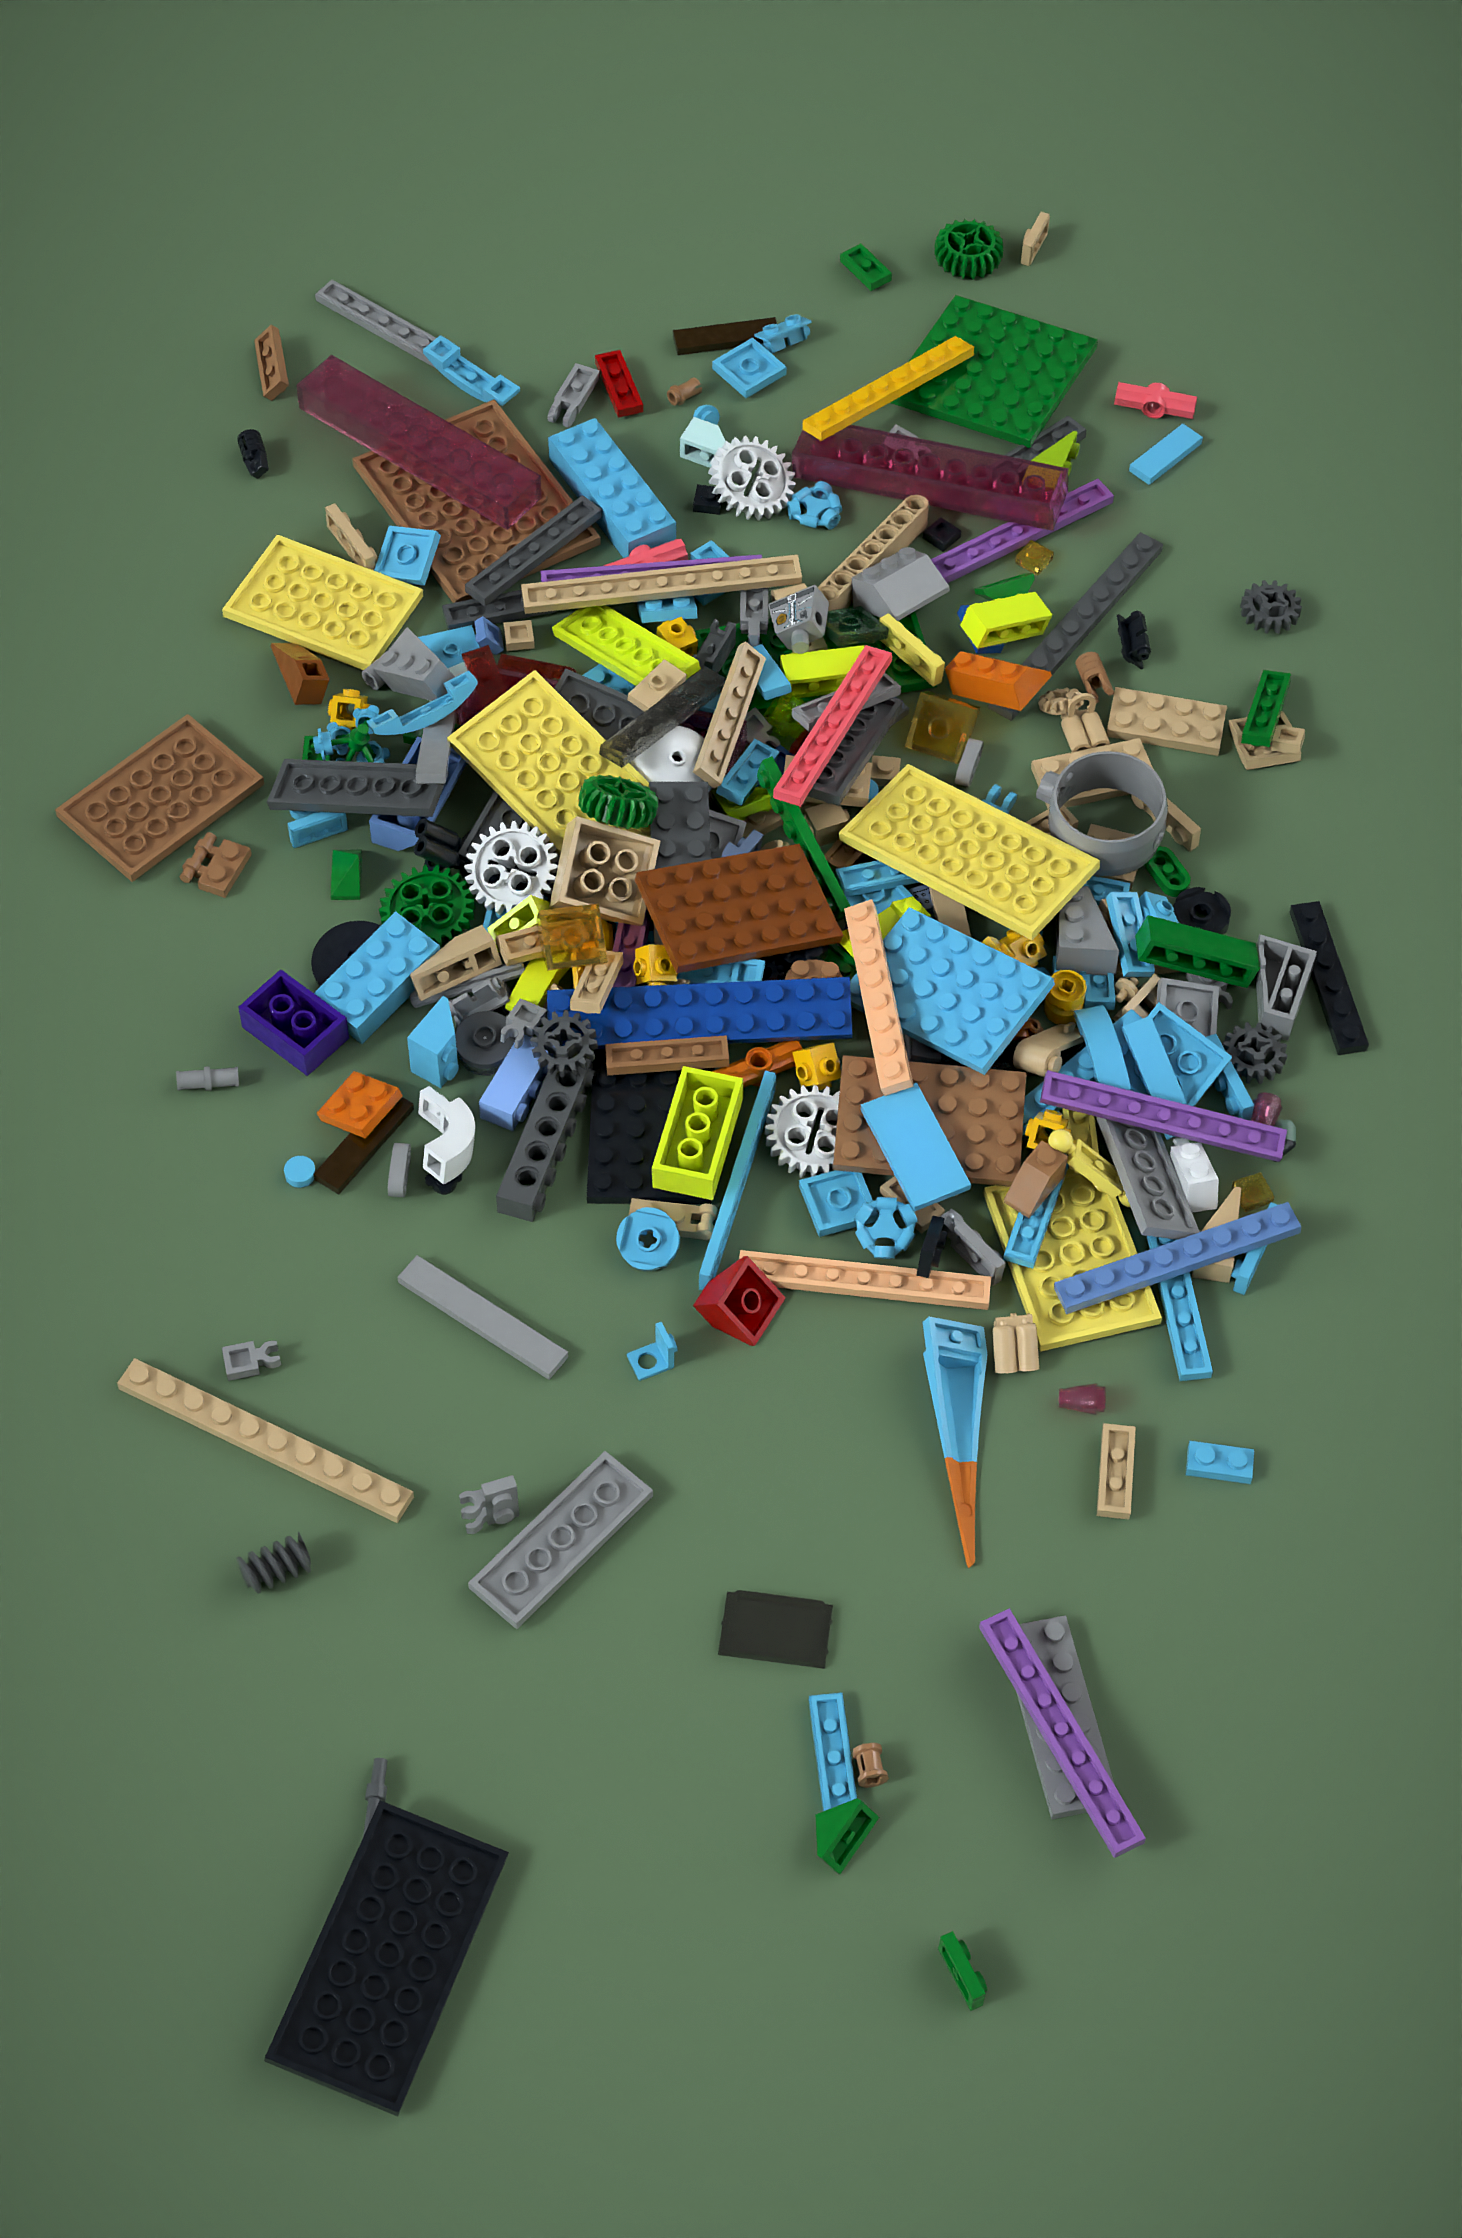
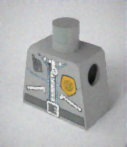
M816 585L768 604L775 633L787 649L803 654L809 650L810 642L824 636L829 601Z

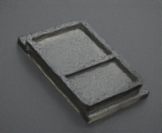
M743 1590L727 1591L724 1617L721 1621L722 1630L718 1655L825 1669L826 1656L829 1653L827 1648L830 1625L833 1622L831 1618L833 1605L813 1599Z

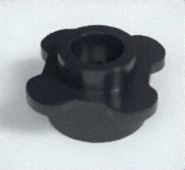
M462 1173L446 1184H442L434 1176L428 1174L425 1177V1183L428 1186H432L435 1192L447 1195L453 1192L457 1183L462 1180Z

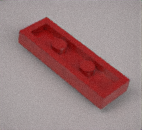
M621 350L595 355V364L600 371V376L617 417L642 413L643 402Z

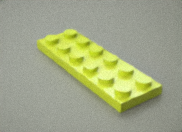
M606 605L579 608L552 627L555 637L635 686L664 659L687 674L686 680L701 670L697 659Z

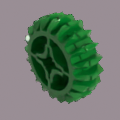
M964 218L963 222L954 220L952 225L946 224L944 229H940L935 240L934 255L938 261V266L943 267L944 272H952L953 277L961 275L962 279L967 276L974 280L975 276L984 278L986 273L992 274L994 269H998L1001 258H1003L1004 244L1003 239L1000 237V232L995 231L993 225L986 226L985 221L978 223L975 219L967 221Z
M598 775L597 777L591 776L589 779L584 780L578 797V806L583 813H586L590 818H595L597 822H604L606 825H614L617 828L639 829L640 827H648V825L653 823L658 810L659 798L654 791L650 790L647 786H642L640 782H633L620 776Z

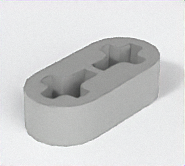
M973 738L968 739L958 766L955 784L970 787L981 758L984 741Z
M394 1143L388 1178V1196L405 1197L411 1160L410 1144Z

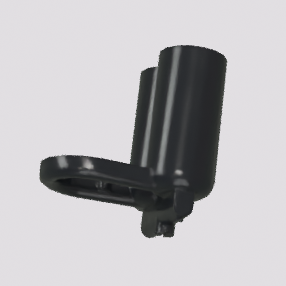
M421 819L415 827V836L419 838L414 847L415 855L425 859L424 865H427L429 871H433L435 867H432V862L439 865L440 870L444 868L460 869L461 857L458 855V852L461 849V838L458 834L430 820Z

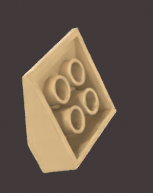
M576 816L566 826L549 908L571 915L580 914V917L601 918L605 921L642 926L646 905L635 882V876L637 872L655 869L660 840Z

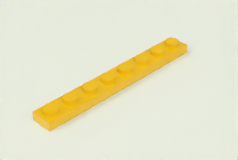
M954 336L804 419L803 430L822 441L974 356V346Z

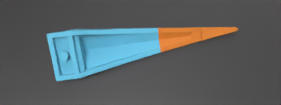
M929 1316L923 1321L926 1346L923 1356L966 1564L970 1568L975 1563L977 1454L988 1356L985 1332L982 1326Z

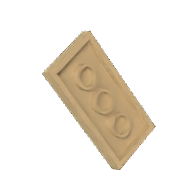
M1115 687L1106 734L1110 738L1127 741L1140 738L1141 742L1145 744L1218 756L1227 706Z
M1140 738L1033 760L1031 763V770L1038 787L1046 772L1053 771L1060 775L1074 760L1095 752L1112 751L1125 753L1142 760L1152 769L1153 767ZM1110 788L1091 789L1073 796L1064 806L1067 808L1124 796L1130 793ZM1045 802L1047 809H1049L1050 804Z

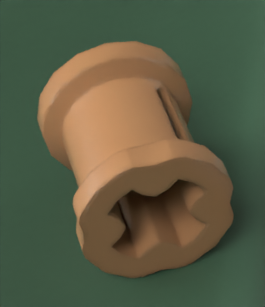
M879 1743L861 1744L853 1749V1759L857 1760L860 1772L857 1778L858 1784L861 1787H876L884 1784L889 1779L887 1771L883 1770L880 1757L882 1746Z

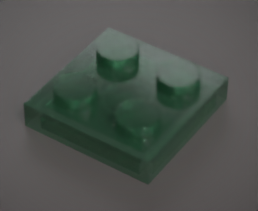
M857 606L828 611L824 635L833 641L835 645L846 648L852 646V644H873L877 640L888 639L889 628L863 607Z

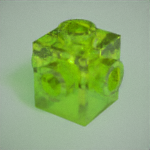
M785 695L773 698L763 715L766 721L774 726L772 730L784 738L790 735L796 739L800 733L803 734L806 731L792 717V708L806 702L794 695L791 699Z

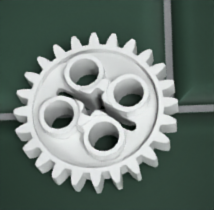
M744 436L741 442L736 437H734L731 443L726 441L722 448H718L710 462L712 466L708 474L712 475L709 480V484L716 485L712 493L721 494L718 502L723 503L726 501L728 503L727 511L734 507L737 517L741 512H745L747 520L754 514L757 521H760L763 515L767 519H770L773 513L778 515L782 508L787 506V502L794 494L792 489L796 485L795 482L791 481L795 472L788 471L791 462L783 463L782 461L785 453L777 455V446L771 449L768 448V440H765L761 445L756 436L752 442H749L747 436ZM757 460H759L760 465L753 477V484L748 491L747 497H745L744 491L751 479V472Z
M512 821L510 829H507L505 824L501 822L500 831L496 832L493 827H489L491 834L489 837L483 834L479 835L483 841L481 845L472 843L476 853L466 855L473 863L464 865L466 871L472 873L466 876L465 880L468 884H473L469 888L470 892L473 895L477 894L475 899L479 904L485 902L484 906L488 911L495 906L496 913L501 915L504 909L509 912L530 895L545 900L542 896L544 893L552 895V889L549 885L555 882L553 874L557 872L558 865L554 863L558 862L560 857L557 853H553L556 847L553 843H548L550 840L548 835L545 833L540 836L541 831L537 826L530 831V826L525 822L521 829H519L516 821ZM502 847H510L506 855L497 856L498 851ZM537 854V858L533 863H525L527 856ZM490 861H494V862H497L498 865H496V864H490V865H489L488 863H489ZM515 865H517L520 871L517 869H513ZM527 872L537 873V875L535 877L529 876ZM500 874V879L496 883H488L492 875ZM522 881H528V885L524 890L516 891L517 884Z
M802 1085L800 1094L790 1089L789 1099L781 1095L779 1097V1105L772 1104V1114H767L766 1123L768 1125L765 1126L764 1132L768 1136L766 1138V1146H773L770 1153L771 1157L780 1155L778 1160L779 1166L785 1163L789 1164L788 1173L793 1172L797 1168L800 1170V1178H803L806 1172H810L812 1177L816 1176L817 1172L823 1174L829 1172V1170L834 1171L836 1126L828 1124L827 1121H837L840 1091L832 1096L829 1095L830 1088L828 1086L822 1093L819 1092L817 1085L813 1086L812 1092H808L806 1087ZM818 1110H823L824 1113L820 1120L811 1154H806ZM800 1112H806V1113H808L810 1116H809V1117H801V1116L798 1115V1113H800ZM797 1138L800 1139L802 1143L795 1144L792 1143L790 1139ZM825 1146L829 1147L832 1151L824 1152L819 1148Z

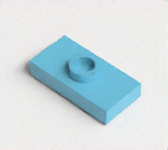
M316 812L287 823L290 842L293 848L348 830L346 813Z

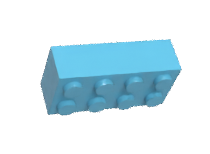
M395 911L314 994L347 1018L349 1035L363 1044L416 990L410 974L439 951L440 945Z

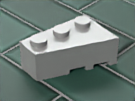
M408 627L405 628L390 649L381 656L379 663L374 668L392 691L430 701L447 694L444 683L455 678L444 663Z
M1259 934L1257 952L1260 969L1256 974L1258 1022L1261 1023L1263 1030L1272 1027L1271 1034L1273 1036L1281 1034V1039L1288 1041L1312 972L1317 951Z

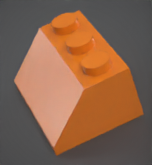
M960 651L945 668L953 695L1022 711L1052 676L1051 671Z

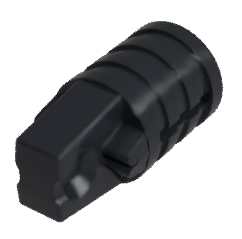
M254 429L245 430L238 435L237 442L250 475L258 479L269 470L267 453L260 432Z

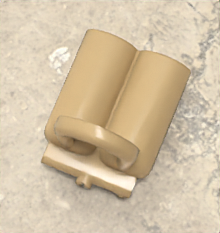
M1082 693L1073 697L1068 704V713L1061 715V727L1071 752L1110 744L1098 713L1094 711L1096 699L1092 694ZM1080 701H1090L1087 709L1076 710L1074 708Z
M1010 1313V1316L996 1317L992 1331L995 1373L1038 1370L1037 1327L1033 1323L1032 1314L1028 1313L1027 1315L1017 1316V1313Z

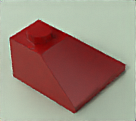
M743 1256L707 1283L693 1307L712 1327L750 1346H756L786 1297L748 1256Z

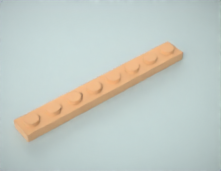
M870 899L844 908L880 1088L884 1096L914 1086L877 910L873 900Z
M740 1250L739 1259L743 1256H748L777 1288L988 1310L991 1276L931 1270L929 1278L916 1276L917 1269Z

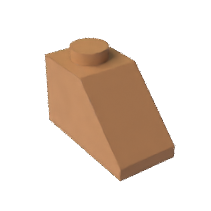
M1041 1141L1023 1162L1004 1198V1203L1030 1218L1065 1177L1068 1156L1052 1148L1046 1142Z

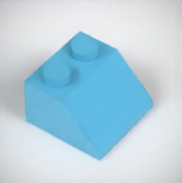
M442 996L407 1037L411 1072L440 1089L447 1080H452L456 1076L459 1069L455 1031L448 998Z

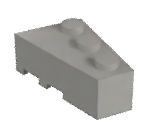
M1083 886L1056 914V970H1072L1079 974L1080 971H1085L1086 974L1092 975L1114 973V976H1116L1119 949L1089 886Z

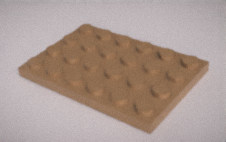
M187 714L55 809L56 816L133 882L264 785V777Z
M843 1055L833 1170L895 1176L860 1110L861 1104L884 1096L880 1088L874 1058ZM908 1061L913 1084L917 1083L970 1183L1011 1187L1021 1167L1026 1072L989 1069L983 1075L964 1066Z

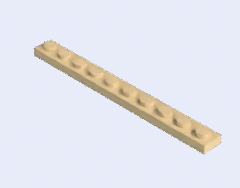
M798 555L521 584L525 614L795 585L802 583V573Z
M133 1359L117 1382L119 1390L393 1522H399L414 1498L413 1491L138 1359Z

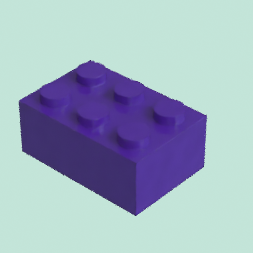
M281 969L238 1006L242 1028L306 1076L310 1075L349 1039L347 1018Z

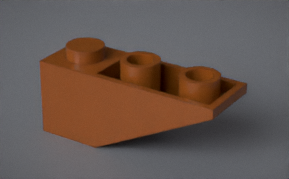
M271 643V649L294 704H321L330 680L322 660L301 645L294 643Z

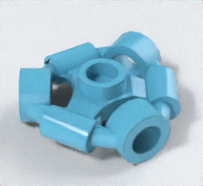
M819 481L814 487L808 488L805 486L793 494L792 500L787 502L789 519L800 521V525L812 528L825 526L831 530L840 521L841 516L839 513L842 511V505L839 496L832 492L831 485L827 482ZM799 503L804 505L807 513L801 515Z
M877 1197L875 1201H864L854 1217L857 1226L855 1234L863 1249L867 1248L874 1255V1258L895 1259V1256L900 1251L907 1250L916 1235L913 1232L918 1219L909 1203L898 1202L897 1198ZM873 1209H876L879 1212L876 1223L872 1227L865 1226L864 1224ZM894 1211H899L902 1220L907 1226L906 1228H899L893 1218ZM878 1238H889L894 1241L895 1246H875V1241Z

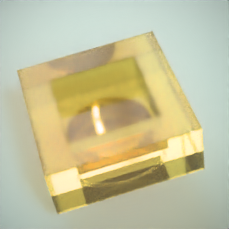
M1030 540L1016 555L1015 564L1038 576L1053 560L1054 552Z
M1261 1172L1233 1181L1232 1190L1235 1187H1241L1240 1204L1244 1212L1268 1205L1270 1202L1273 1203L1275 1196Z

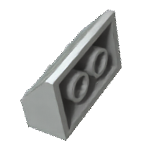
M911 547L900 549L899 552L882 559L881 562L864 569L863 572L852 577L854 609L878 617L889 613L897 621L950 591L949 585L929 556L915 551Z

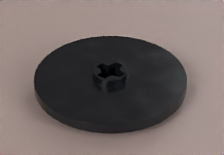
M349 921L327 931L317 942L311 959L312 971L317 984L321 986L380 925L369 921Z

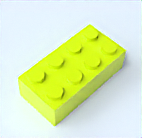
M683 1066L652 1165L653 1188L709 1200L714 1199L743 1101V1078Z

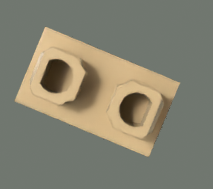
M1154 973L1139 989L1136 987L1139 981L1135 977H1132L1130 980L1126 978L1118 979L1114 985L1117 992L1115 1000L1119 1003L1126 1000L1127 1003L1112 1019L1116 1022L1131 1009L1140 1017H1147L1149 1013L1139 1004L1143 1001L1151 1010L1154 1009L1157 1003L1158 987L1156 985L1160 978Z

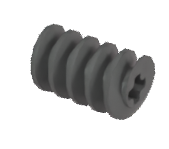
M299 1532L298 1542L290 1535L285 1538V1548L278 1541L273 1542V1553L266 1546L260 1548V1558L253 1551L249 1552L248 1563L240 1556L236 1557L246 1586L248 1588L252 1587L257 1594L261 1593V1582H265L270 1589L274 1588L273 1577H277L282 1583H286V1572L288 1571L294 1578H298V1567L300 1566L307 1573L311 1572L310 1556Z

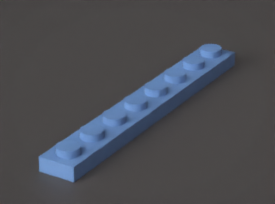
M1289 1202L1057 1281L1054 1283V1290L1065 1313L1069 1314L1301 1233V1225Z

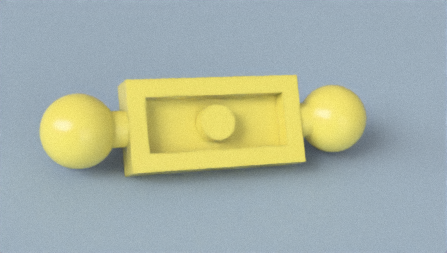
M1057 1129L1050 1134L1048 1144L1052 1148L1068 1155L1067 1164L1070 1165L1074 1172L1082 1174L1099 1191L1107 1193L1113 1199L1118 1196L1122 1205L1130 1207L1114 1165L1077 1138L1073 1141L1072 1135L1067 1130Z

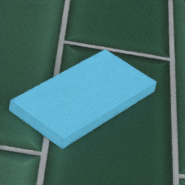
M917 1083L913 1084L914 1087L861 1104L860 1109L914 1212L971 1188L968 1177Z

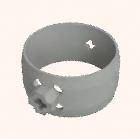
M1112 751L1087 754L1070 763L1060 775L1053 771L1046 772L1036 791L1037 799L1050 804L1048 824L1051 836L1100 860V869L1094 875L1118 876L1137 870L1153 857L1164 837L1168 812L1164 785L1158 774L1148 764L1134 756ZM1098 788H1110L1130 793L1143 801L1152 811L1156 820L1145 831L1133 837L1120 840H1103L1090 837L1073 828L1061 814L1060 808L1070 798L1081 792Z

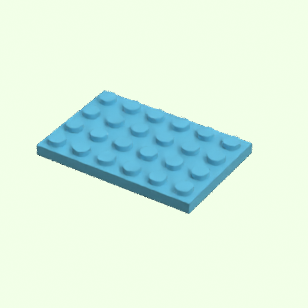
M910 907L883 939L902 1033L983 1075L987 1073L1055 985L1052 977ZM856 973L850 980L851 1007L865 1013L858 975Z

